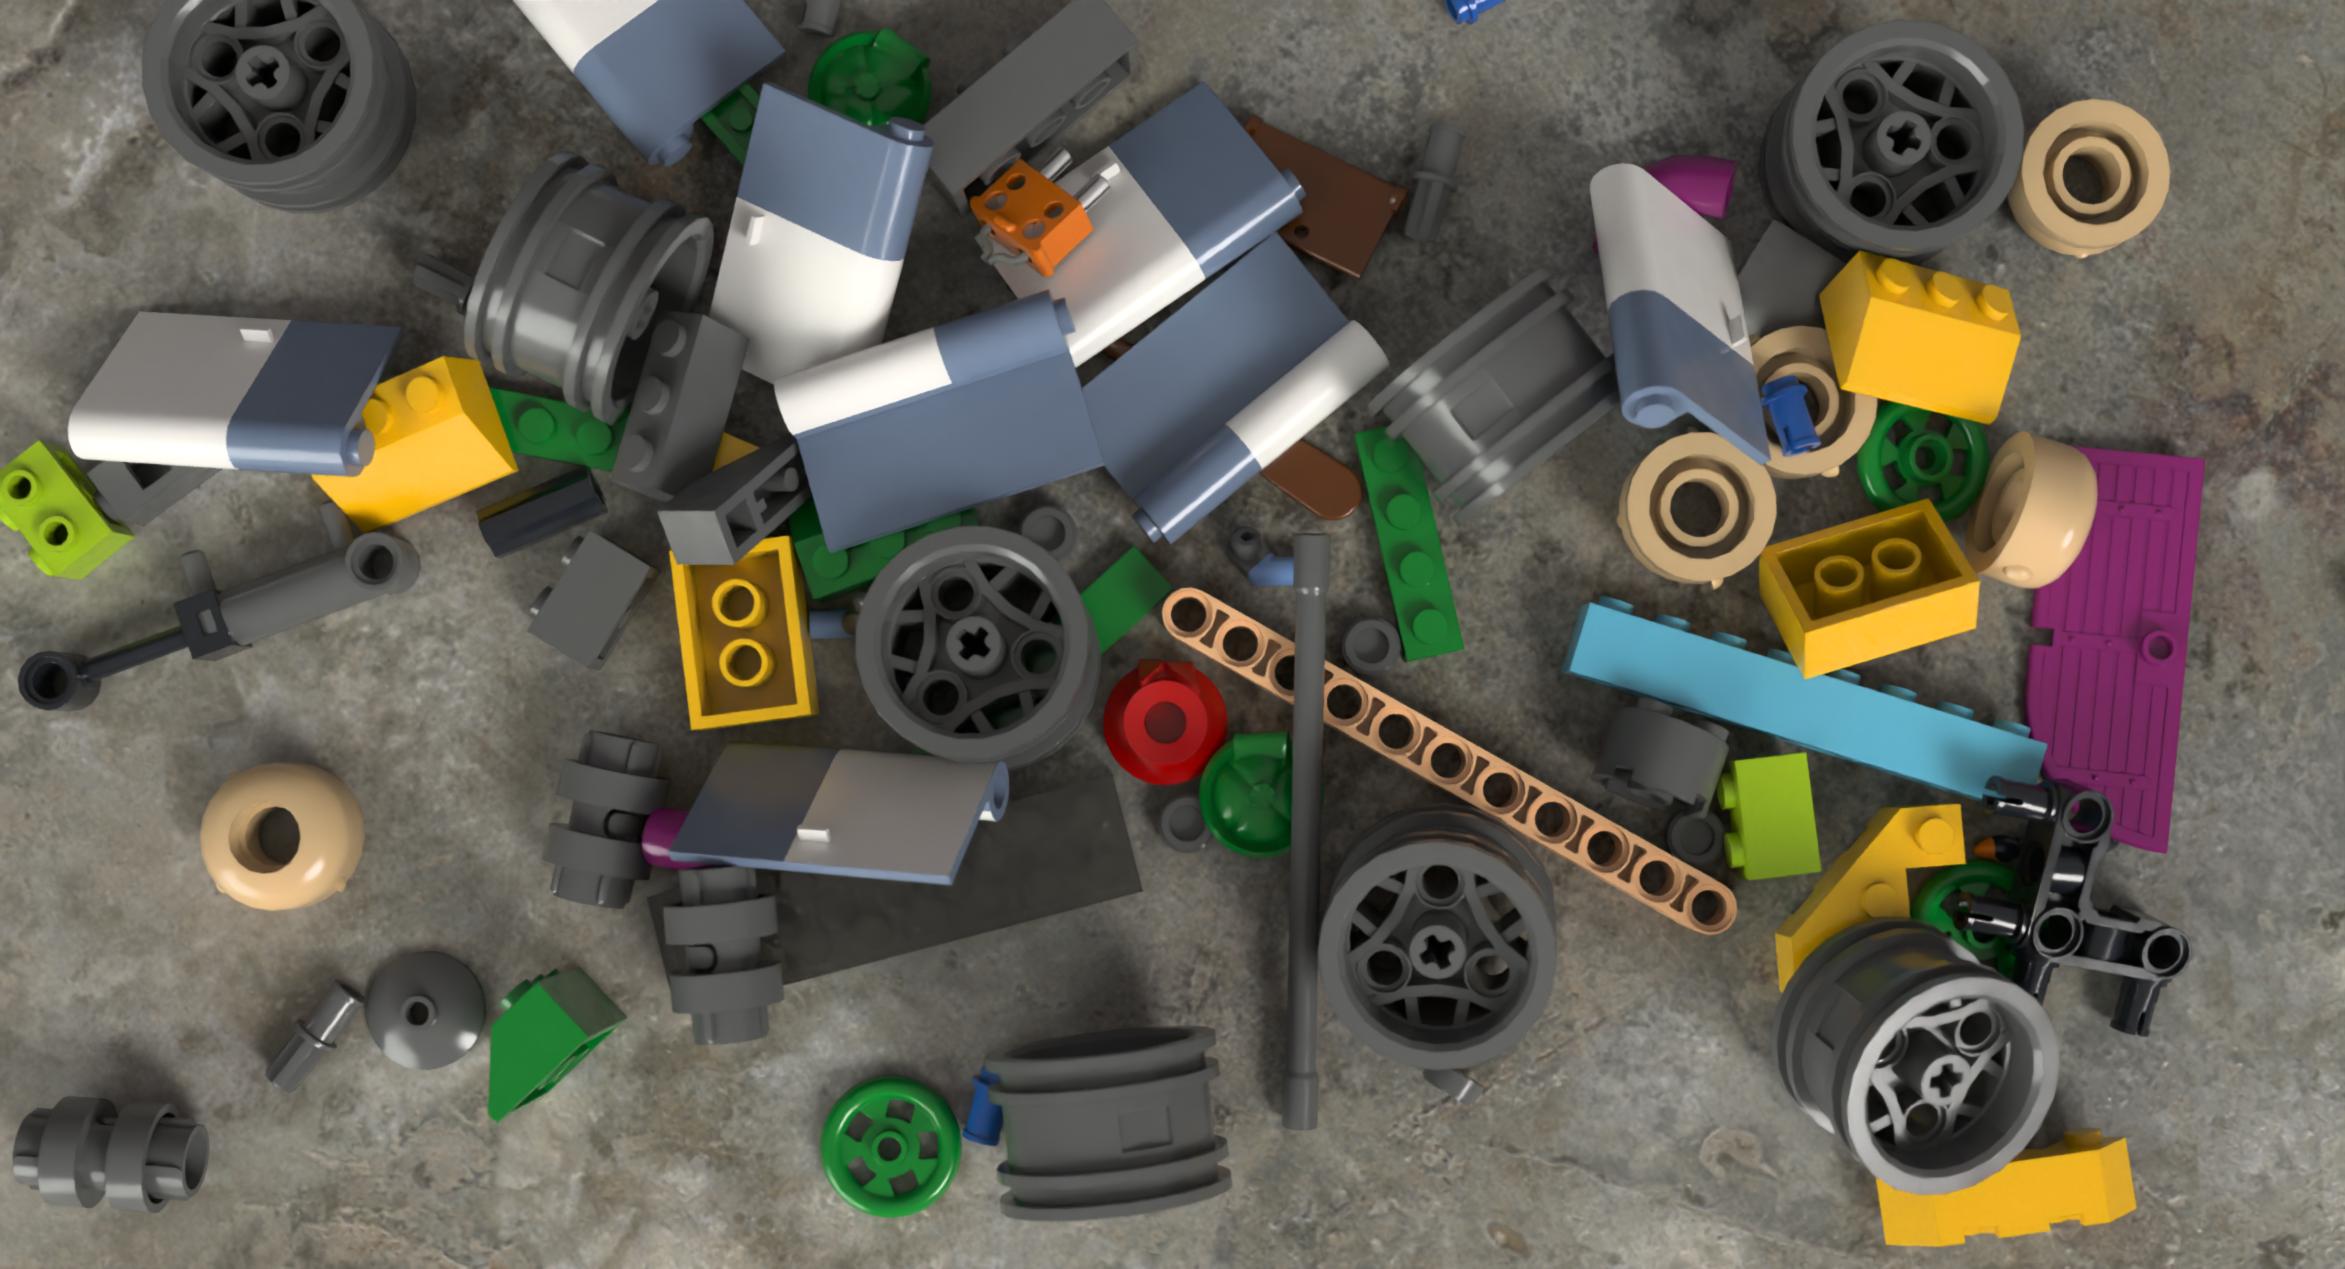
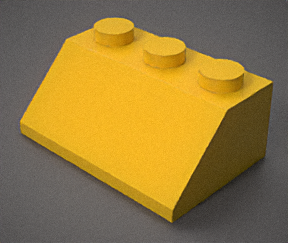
M1859 251L1819 294L1840 389L1988 425L1997 418L2021 338L2008 289L1913 265L1897 259Z
M442 356L376 386L361 413L367 430H370L373 434L375 451L371 463L364 467L359 476L353 478L322 475L311 476L363 533H371L519 470L480 361Z

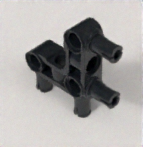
M1991 776L1986 782L1985 789L1996 791V794L2006 797L2002 798L1983 794V810L1991 815L1999 814L2028 820L2008 900L2004 901L1978 896L1970 892L1960 893L1955 904L1967 907L1969 912L1953 909V924L1957 930H1971L2001 936L2002 940L2012 950L2011 955L2016 957L2010 981L2037 999L2042 1007L2053 968H2059L2060 964L2121 975L2123 980L2110 1027L2123 1033L2149 1037V1028L2161 987H2167L2168 983L2172 982V978L2179 976L2188 967L2192 957V946L2184 932L2148 914L2118 905H2113L2110 910L2092 907L2093 903L2089 900L2099 859L2106 857L2111 826L2114 821V810L2111 801L2104 794L2067 778L2047 779L2034 785L2004 779L2001 776ZM2079 801V809L2076 815L2069 820V812L2072 806ZM2049 917V924L2046 930L2039 935V928L2042 922ZM2156 938L2153 949L2148 953L2151 942Z

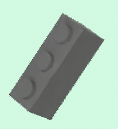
M660 310L610 481L657 501L668 502L691 482L712 472L750 338L703 314Z

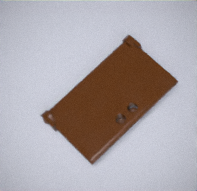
M1252 114L1245 123V131L1279 172L1286 167L1292 171L1306 194V197L1299 201L1303 213L1278 229L1277 233L1288 246L1360 280L1392 217L1396 218L1402 205L1406 203L1409 189L1400 184L1395 186L1264 123L1263 118Z

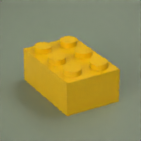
M1929 498L1766 546L1759 554V596L1804 680L1976 628L1980 580Z
M788 535L765 538L735 565L677 564L673 552L669 551L691 730L704 731L819 716L820 708L803 572L792 537Z

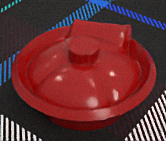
M1139 659L1138 667L1125 675L1112 690L1106 703L1103 718L1106 743L1118 764L1139 780L1157 785L1180 784L1202 774L1210 759L1223 747L1228 727L1227 711L1220 692L1206 675L1195 669L1193 661Z

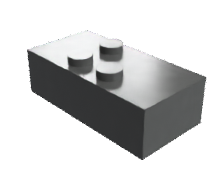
M1072 0L1033 34L1027 29L1016 35L1003 49L1002 54L1005 57L987 72L984 68H979L966 77L956 90L959 96L923 125L926 128L924 135L934 141L926 177L962 219L972 212L970 207V199L972 197H980L1019 159L1029 164L1139 71L1138 39L1104 0Z

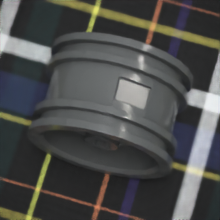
M165 0L149 27L142 53V87L149 113L164 139L186 161L265 207L292 214L325 213L350 206L375 191L395 171L410 144L416 121V87L409 62L395 38L354 0ZM333 40H340L338 54L327 62H321L320 54L322 48ZM237 54L236 67L230 74L224 76L231 61ZM233 117L241 132L225 139L222 127ZM300 134L301 140L298 150L295 153L282 156L281 149L284 141L291 135Z
M1902 19L1869 25L1843 38L1812 66L1806 76L1784 96L1770 117L1760 145L1758 175L1764 203L1772 219L1811 240L1845 264H1848L1859 251H1864L1919 265L1943 251L1951 243L1974 231L1997 211L2013 187L2023 158L2024 122L2019 99L2006 72L1984 47L1957 30L1930 21ZM1843 91L1855 92L1863 99L1865 114L1853 113L1845 107ZM1937 136H1946L1952 140L1956 160L1948 159L1938 151L1936 145ZM1823 142L1827 168L1820 165L1816 143ZM1852 192L1863 193L1869 197L1873 204L1872 217H1866L1851 206L1850 197ZM1929 193L1940 216L1933 223H1929L1911 204L1916 198Z
M573 151L557 153L545 161L518 192L501 219L487 247L476 274L466 310L464 345L468 355L486 365L494 363L497 370L513 378L524 376L530 372L562 388L568 405L582 412L592 410L595 418L610 426L622 422L630 414L660 310L693 313L712 255L714 241L713 223L700 213L692 212L686 214V210L681 204L671 199H661L651 204L619 188L616 176L609 169L599 164L589 165V162L583 156Z
M1545 265L1534 271L1477 312L1407 368L1366 407L1373 418L1383 413L1387 415L1392 422L1385 430L1388 438L1393 442L1403 436L1441 484V487L1433 493L1438 502L1442 503L1449 497L1455 502L1460 511L1452 517V520L1458 527L1621 402L1614 353L1606 358L1567 307L1575 299L1568 289H1564L1556 294L1548 283L1556 276L1550 265Z
M957 526L928 534L902 549L877 575L864 597L856 625L855 658L865 692L877 713L900 736L911 742L926 755L939 756L958 762H993L1000 760L1006 763L1008 773L1028 768L1058 752L1079 731L1095 702L1101 679V647L1093 618L1066 570L1043 547L1014 532L990 526ZM987 577H994L990 582ZM1023 582L1042 592L1030 615L1012 606L1006 600ZM959 585L972 587L974 591L973 601L967 608L957 612L946 609V595L952 588ZM1056 610L1060 614L1062 626L1050 624ZM910 631H924V642L918 662L903 658ZM1039 646L1053 648L1056 651V661L1049 671L1043 674H1034L1027 671L1026 660L1028 654L1033 649ZM978 648L989 651L988 655L984 658L974 653ZM904 676L912 678L907 687ZM945 686L957 688L959 702L956 708L945 715L933 714L930 707L933 694L939 688ZM1036 698H1044L1039 704L1037 703ZM1021 702L1024 717L1007 727L996 730L988 716L1005 706ZM974 725L980 731V733H967Z
M1447 802L1413 805L1388 814L1366 829L1345 853L1334 877L1329 904L1322 922L1318 948L1321 981L1333 1010L1348 1030L1378 1054L1403 1065L1430 1070L1466 1068L1493 1059L1518 1043L1539 1020L1552 993L1557 967L1554 893L1543 861L1526 838L1505 821L1471 806ZM1432 865H1445L1454 869L1458 877L1449 885L1441 886L1428 880L1425 871ZM1376 885L1395 893V896L1381 912L1364 898ZM1503 891L1515 908L1501 917L1489 902L1487 896ZM1355 925L1360 928L1358 932L1355 931ZM1526 930L1528 935L1527 941L1519 936ZM1382 950L1391 951L1401 959L1402 964L1395 969L1385 970L1377 967L1372 962L1370 956ZM1487 955H1495L1502 958L1508 967L1497 975H1489L1477 968L1476 962ZM1430 996H1442L1447 998H1436Z
M1878 917L1853 924L1826 939L1804 959L1788 981L1776 1007L1771 1032L1772 1062L1782 1088L1802 1111L1806 1112L1814 1122L1834 1134L1848 1152L1858 1162L1862 1163L1873 1176L1894 1189L1917 1195L1948 1194L1972 1187L2003 1169L2023 1151L2041 1127L2054 1099L2060 1072L2059 1043L2050 1017L2037 999L1992 967L1980 964L1973 953L1932 924L1910 917Z
M1158 1026L1118 1029L1033 1041L987 1054L984 1058L985 1070L999 1075V1081L988 1087L989 1102L995 1105H1002L1008 1158L1006 1161L998 1164L996 1169L997 1180L1003 1186L1011 1187V1190L1004 1193L1000 1198L1001 1213L1009 1218L1041 1222L1106 1219L1186 1206L1213 1198L1229 1190L1232 1187L1231 1170L1217 1164L1229 1156L1227 1138L1214 1135L1208 1081L1220 1075L1218 1059L1205 1056V1050L1216 1045L1215 1029L1203 1026Z

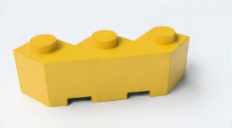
M1937 802L1884 806L1876 812L1865 825L1867 827L1848 851H1843L1812 888L1814 891L1794 915L1790 914L1775 932L1780 992H1784L1788 981L1804 959L1829 937L1853 924L1878 917H1910L1906 868L1966 864L1961 804Z
M2101 1129L2067 1130L2063 1132L2064 1140L2044 1149H2023L2021 1153L1999 1172L1972 1187L1948 1194L1917 1195L1894 1189L1876 1177L1886 1245L1942 1247L1966 1243L1965 1236L1980 1233H1992L1998 1238L2051 1231L2050 1223H2060L2066 1220H2080V1224L2084 1226L2112 1222L2137 1209L2126 1137H2102Z

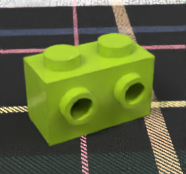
M38 440L0 470V520L14 531L19 530L32 546L27 550L29 557L48 576L53 577L55 575L56 577L81 580L135 537L124 521L113 520L101 509L93 495L98 490L64 446Z
M1790 752L1725 760L1723 766L1724 773L1720 775L1716 788L1720 807L1722 809H1729L1731 832L1724 834V851L1729 868H1736L1737 878L1758 880L1822 872L1806 752Z

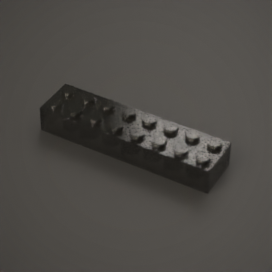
M1114 774L1009 801L1001 820H979L952 885L754 868L757 893H773L776 898L778 932L762 936L760 940L762 960L781 961L783 986L1143 892L1144 889ZM680 888L647 897L669 987V973L687 968L686 946L666 944L663 905L681 901Z

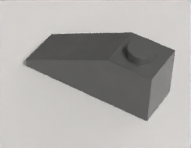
M790 433L691 482L657 511L677 564L735 565L813 496L797 439Z

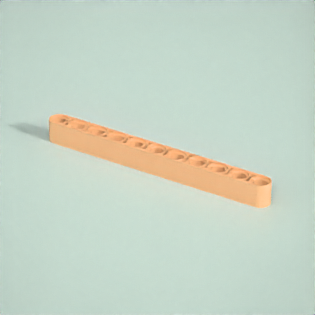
M1192 587L1181 588L1173 592L1166 599L1162 609L1163 625L1169 635L1187 647L1294 706V690L1284 689L1275 678L1277 663L1285 657H1295L1294 642L1201 590ZM1191 599L1197 601L1205 610L1206 619L1204 624L1193 632H1185L1178 629L1171 619L1174 606L1182 600ZM1235 628H1243L1250 631L1256 639L1257 648L1255 654L1246 661L1231 659L1223 649L1224 636ZM1325 660L1324 724L1471 807L1478 808L1502 819L1526 838L1686 928L1706 935H1713L1727 930L1735 921L1737 901L1732 891L1724 884ZM1344 685L1350 687L1358 697L1359 706L1357 712L1349 719L1341 720L1334 717L1327 707L1328 694L1336 686ZM1391 714L1404 718L1410 729L1408 741L1397 749L1387 747L1379 737L1380 723ZM1443 743L1453 745L1461 756L1459 770L1454 775L1446 778L1435 773L1431 766L1433 751ZM1499 772L1509 778L1512 784V794L1505 804L1492 806L1483 795V786L1485 780L1490 775ZM1547 802L1557 804L1563 813L1562 826L1552 835H1543L1535 824L1537 810ZM1605 831L1612 837L1615 850L1613 856L1607 862L1595 864L1588 855L1587 845L1594 834ZM1651 861H1658L1666 871L1665 883L1660 890L1654 893H1647L1640 884L1639 876L1641 869ZM1710 890L1717 899L1716 913L1711 919L1699 922L1692 913L1693 900L1698 893Z

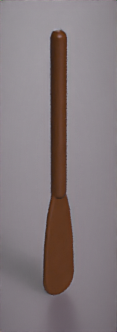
M1006 284L1007 289H1008L1012 294H1014V293L1011 291V289L1009 288V286ZM1120 337L1100 352L1116 361L1130 350L1133 345ZM1302 438L1259 472L1262 477L1316 516L1327 521H1339L1349 517L1358 508L1362 499V485L1358 476L1348 466Z

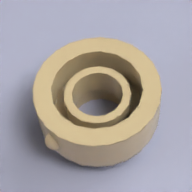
M2100 99L2072 102L2056 109L2025 133L2023 158L2014 185L2007 194L2008 205L2018 225L2030 238L2041 246L2061 254L2074 255L2077 258H2086L2088 255L2102 253L2139 234L2152 223L2162 209L2169 191L2170 165L2167 150L2159 133L2146 118L2132 108L2114 101ZM2069 156L2084 159L2092 164L2099 173L2103 186L2101 203L2094 205L2081 203L2067 191L2062 174L2064 164Z
M1795 326L1779 329L1762 338L1756 334H1751L1749 342L1760 400L1764 397L1761 388L1765 384L1782 377L1794 375L1814 392L1819 405L1818 418L1814 428L1817 437L1820 438L1821 445L1816 448H1810V445H1808L1810 451L1791 457L1783 456L1782 446L1769 409L1762 408L1771 461L1763 464L1767 472L1772 477L1793 480L1813 477L1821 474L1823 477L1837 476L1839 474V465L1853 456L1869 437L1876 419L1878 398L1840 389L1827 330L1817 327Z
M1687 427V434L1673 437L1646 453L1631 469L1623 484L1619 500L1617 524L1622 529L1624 539L1633 555L1648 570L1665 579L1684 584H1704L1710 582L1711 588L1714 590L1722 585L1725 577L1734 575L1749 566L1764 550L1772 535L1777 516L1776 493L1771 477L1764 465H1759L1719 434L1700 432L1693 427ZM1683 483H1701L1707 486L1717 497L1721 508L1720 521L1716 529L1706 537H1694L1686 534L1673 521L1670 513L1671 499L1675 490Z
M2026 431L2015 433L2003 444L1989 465L1984 486L1979 497L1972 505L1968 520L1964 550L1965 557L1975 574L2015 587L2033 589L2052 583L2069 568L2087 540L2097 506L2096 472L2086 455L2069 445Z
M300 762L263 763L242 771L238 770L229 773L228 777L230 779L211 798L203 815L200 830L201 854L209 874L216 882V888L222 893H227L237 902L254 909L267 911L306 907L327 899L336 891L343 893L346 888V882L354 873L362 856L365 838L363 816L356 798L348 787L331 772L313 764ZM279 807L285 808L292 813L299 825L301 837L298 852L286 864L277 863L267 857L260 846L258 836L260 825L268 813Z

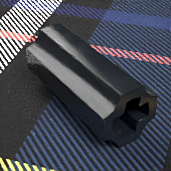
M586 465L476 511L481 533L496 558H503L609 513L599 482L594 477L590 467Z

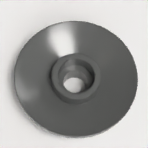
M416 952L393 961L376 978L368 996L367 1023L375 1043L391 1060L412 1069H437L459 1060L474 1046L485 1023V997L477 977L458 959L441 952ZM415 1002H422L428 1007L429 1017L425 1023L416 1022L411 1015V1009Z

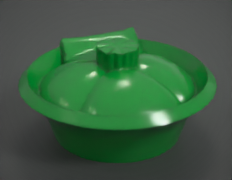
M885 27L880 31L862 30L846 34L832 42L817 58L809 77L808 99L869 126L889 124L891 117L907 118L922 124L931 101V81L927 70L930 58L914 45L897 35L889 27Z
M1289 731L1236 732L1233 740L1225 744L1214 754L1203 772L1199 788V802L1204 821L1213 836L1220 843L1238 854L1253 858H1271L1291 851L1293 741L1290 740ZM1322 782V806H1321V813H1322L1323 804H1324V787H1323V782Z

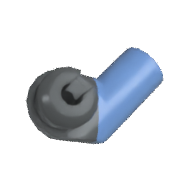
M1240 527L1232 533L1227 547L1230 561L1251 584L1255 586H1293L1294 557H1275L1260 539L1261 534L1252 527Z
M869 589L858 590L853 597L854 609L810 610V638H855L857 621L864 597Z

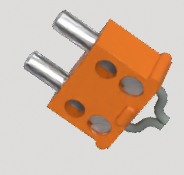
M1058 147L1035 169L1022 159H1019L980 197L974 196L970 199V207L982 227L979 233V240L985 250L980 258L990 267L997 262H1004L1009 265L1026 263L1041 276L1051 277L1055 272L1054 267L1094 230L1086 212L1111 190L1108 181L1100 174H1096L1072 197L1052 182L1072 163L1071 155L1064 148ZM988 235L1015 256H1010L1006 253L993 254V244L988 239Z

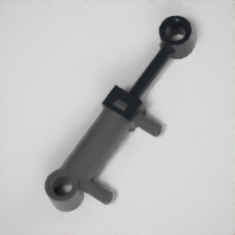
M333 500L326 501L321 504L319 509L334 551L224 591L217 590L203 551L193 550L184 553L180 561L193 596L173 603L180 622L179 626L92 658L76 653L56 651L36 653L28 658L20 669L18 676L19 691L24 700L37 709L46 711L82 710L91 705L99 695L102 678L189 647L192 659L217 661L252 648V642L384 594L402 593L412 587L418 579L421 568L419 554L414 546L405 539L391 535L371 532L355 538L348 516ZM387 548L393 555V568L387 576L379 579L373 571V561L378 552ZM62 667L67 674L68 683L65 691L58 695L53 688L52 681L54 674Z

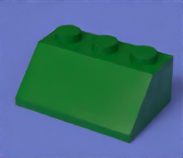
M813 496L788 517L793 543L813 599L823 604L858 590L871 587L879 572L902 549L928 534L957 526H981L974 507L830 553L827 549Z
M580 966L563 973L556 968L546 976L543 973L538 975L531 982L529 979H525L499 1003L506 1012L491 1025L488 1116L497 1124L541 1100L627 1019L625 1014Z

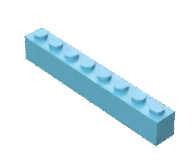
M1600 596L1598 604L1590 602L1580 607L1561 673L1642 698L1656 700L1677 709L1982 803L1983 794L2002 798L2006 797L1996 794V791L1985 789L1986 782L1991 776H2001L2004 779L2036 785L2048 744L2028 738L2031 728L2024 725L1995 719L1993 727L1972 721L1973 710L1943 701L1938 702L1936 709L1915 703L1917 693L1889 684H1882L1880 692L1858 685L1860 675L1843 669L1804 680L1792 655L1788 652L1769 649L1768 655L1765 657L1746 651L1747 640L1734 635L1713 631L1711 639L1688 633L1691 623L1664 614H1656L1654 622L1632 615L1634 609L1632 604L1614 598Z

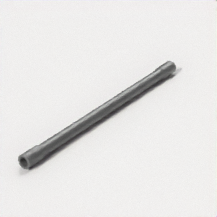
M1321 533L1294 534L1293 587L1296 592L1287 1046L1286 1069L1283 1074L1282 1126L1286 1129L1298 1131L1315 1129L1318 1123L1319 1077L1316 1071L1323 715L1326 594L1329 589L1330 534Z

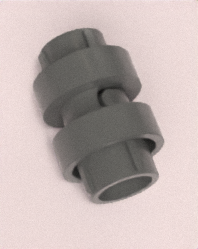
M589 730L583 736L579 759L565 758L563 760L556 794L573 800L568 824H549L542 860L555 864L550 886L554 896L587 905L623 909L630 902L634 880L650 879L652 865L647 863L643 855L642 838H640L645 814L651 815L657 808L665 807L671 782L670 779L657 776L663 752L660 744L612 733Z
M711 864L680 869L681 901L663 905L666 944L685 945L687 968L669 973L672 1012L691 1014L694 1042L698 1045L739 1043L768 1036L769 1020L767 1005L778 1003L785 999L781 961L762 960L760 937L778 932L775 894L757 893L755 869L752 867Z
M66 1096L53 1109L37 1108L24 1118L14 1143L13 1172L19 1184L29 1185L31 1190H40L43 1200L51 1206L93 1208L106 1193L110 1205L115 1210L158 1213L167 1205L169 1200L187 1201L199 1191L208 1165L209 1137L204 1125L196 1124L193 1119L182 1118L179 1109L171 1103L131 1101L122 1109L118 1116L115 1106L108 1099Z

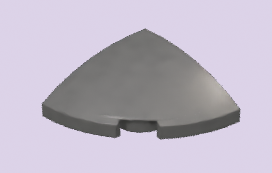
M1773 219L1737 277L1748 336L1756 334L1762 338L1779 329L1795 326L1817 327L1826 330L1819 294L1847 264L1811 240Z

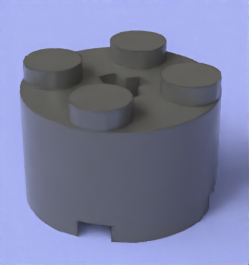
M1639 698L1636 707L1624 705L1623 707L1616 708L1591 778L1595 782L1608 778L1605 789L1645 807L1666 813L1668 806L1675 803L1686 806L1683 817L1692 819L1705 818L1729 752V747L1725 743L1729 732L1725 728L1708 721L1695 720L1692 725L1673 718V708L1648 698Z

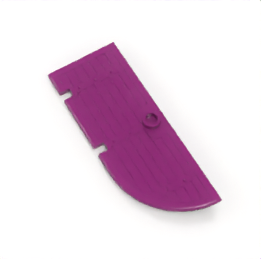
M2071 446L2086 455L2096 472L2097 506L2091 530L2075 561L2052 583L2040 588H2034L2031 627L2052 629L2050 646L2029 644L2024 689L2026 727L2031 728L2030 739L2048 744L2041 765V770L2046 779L2067 778L2104 794L2111 801L2114 810V821L2111 826L2110 837L2138 849L2166 854L2171 820L2205 459ZM2079 801L2071 808L2075 814L2079 809Z

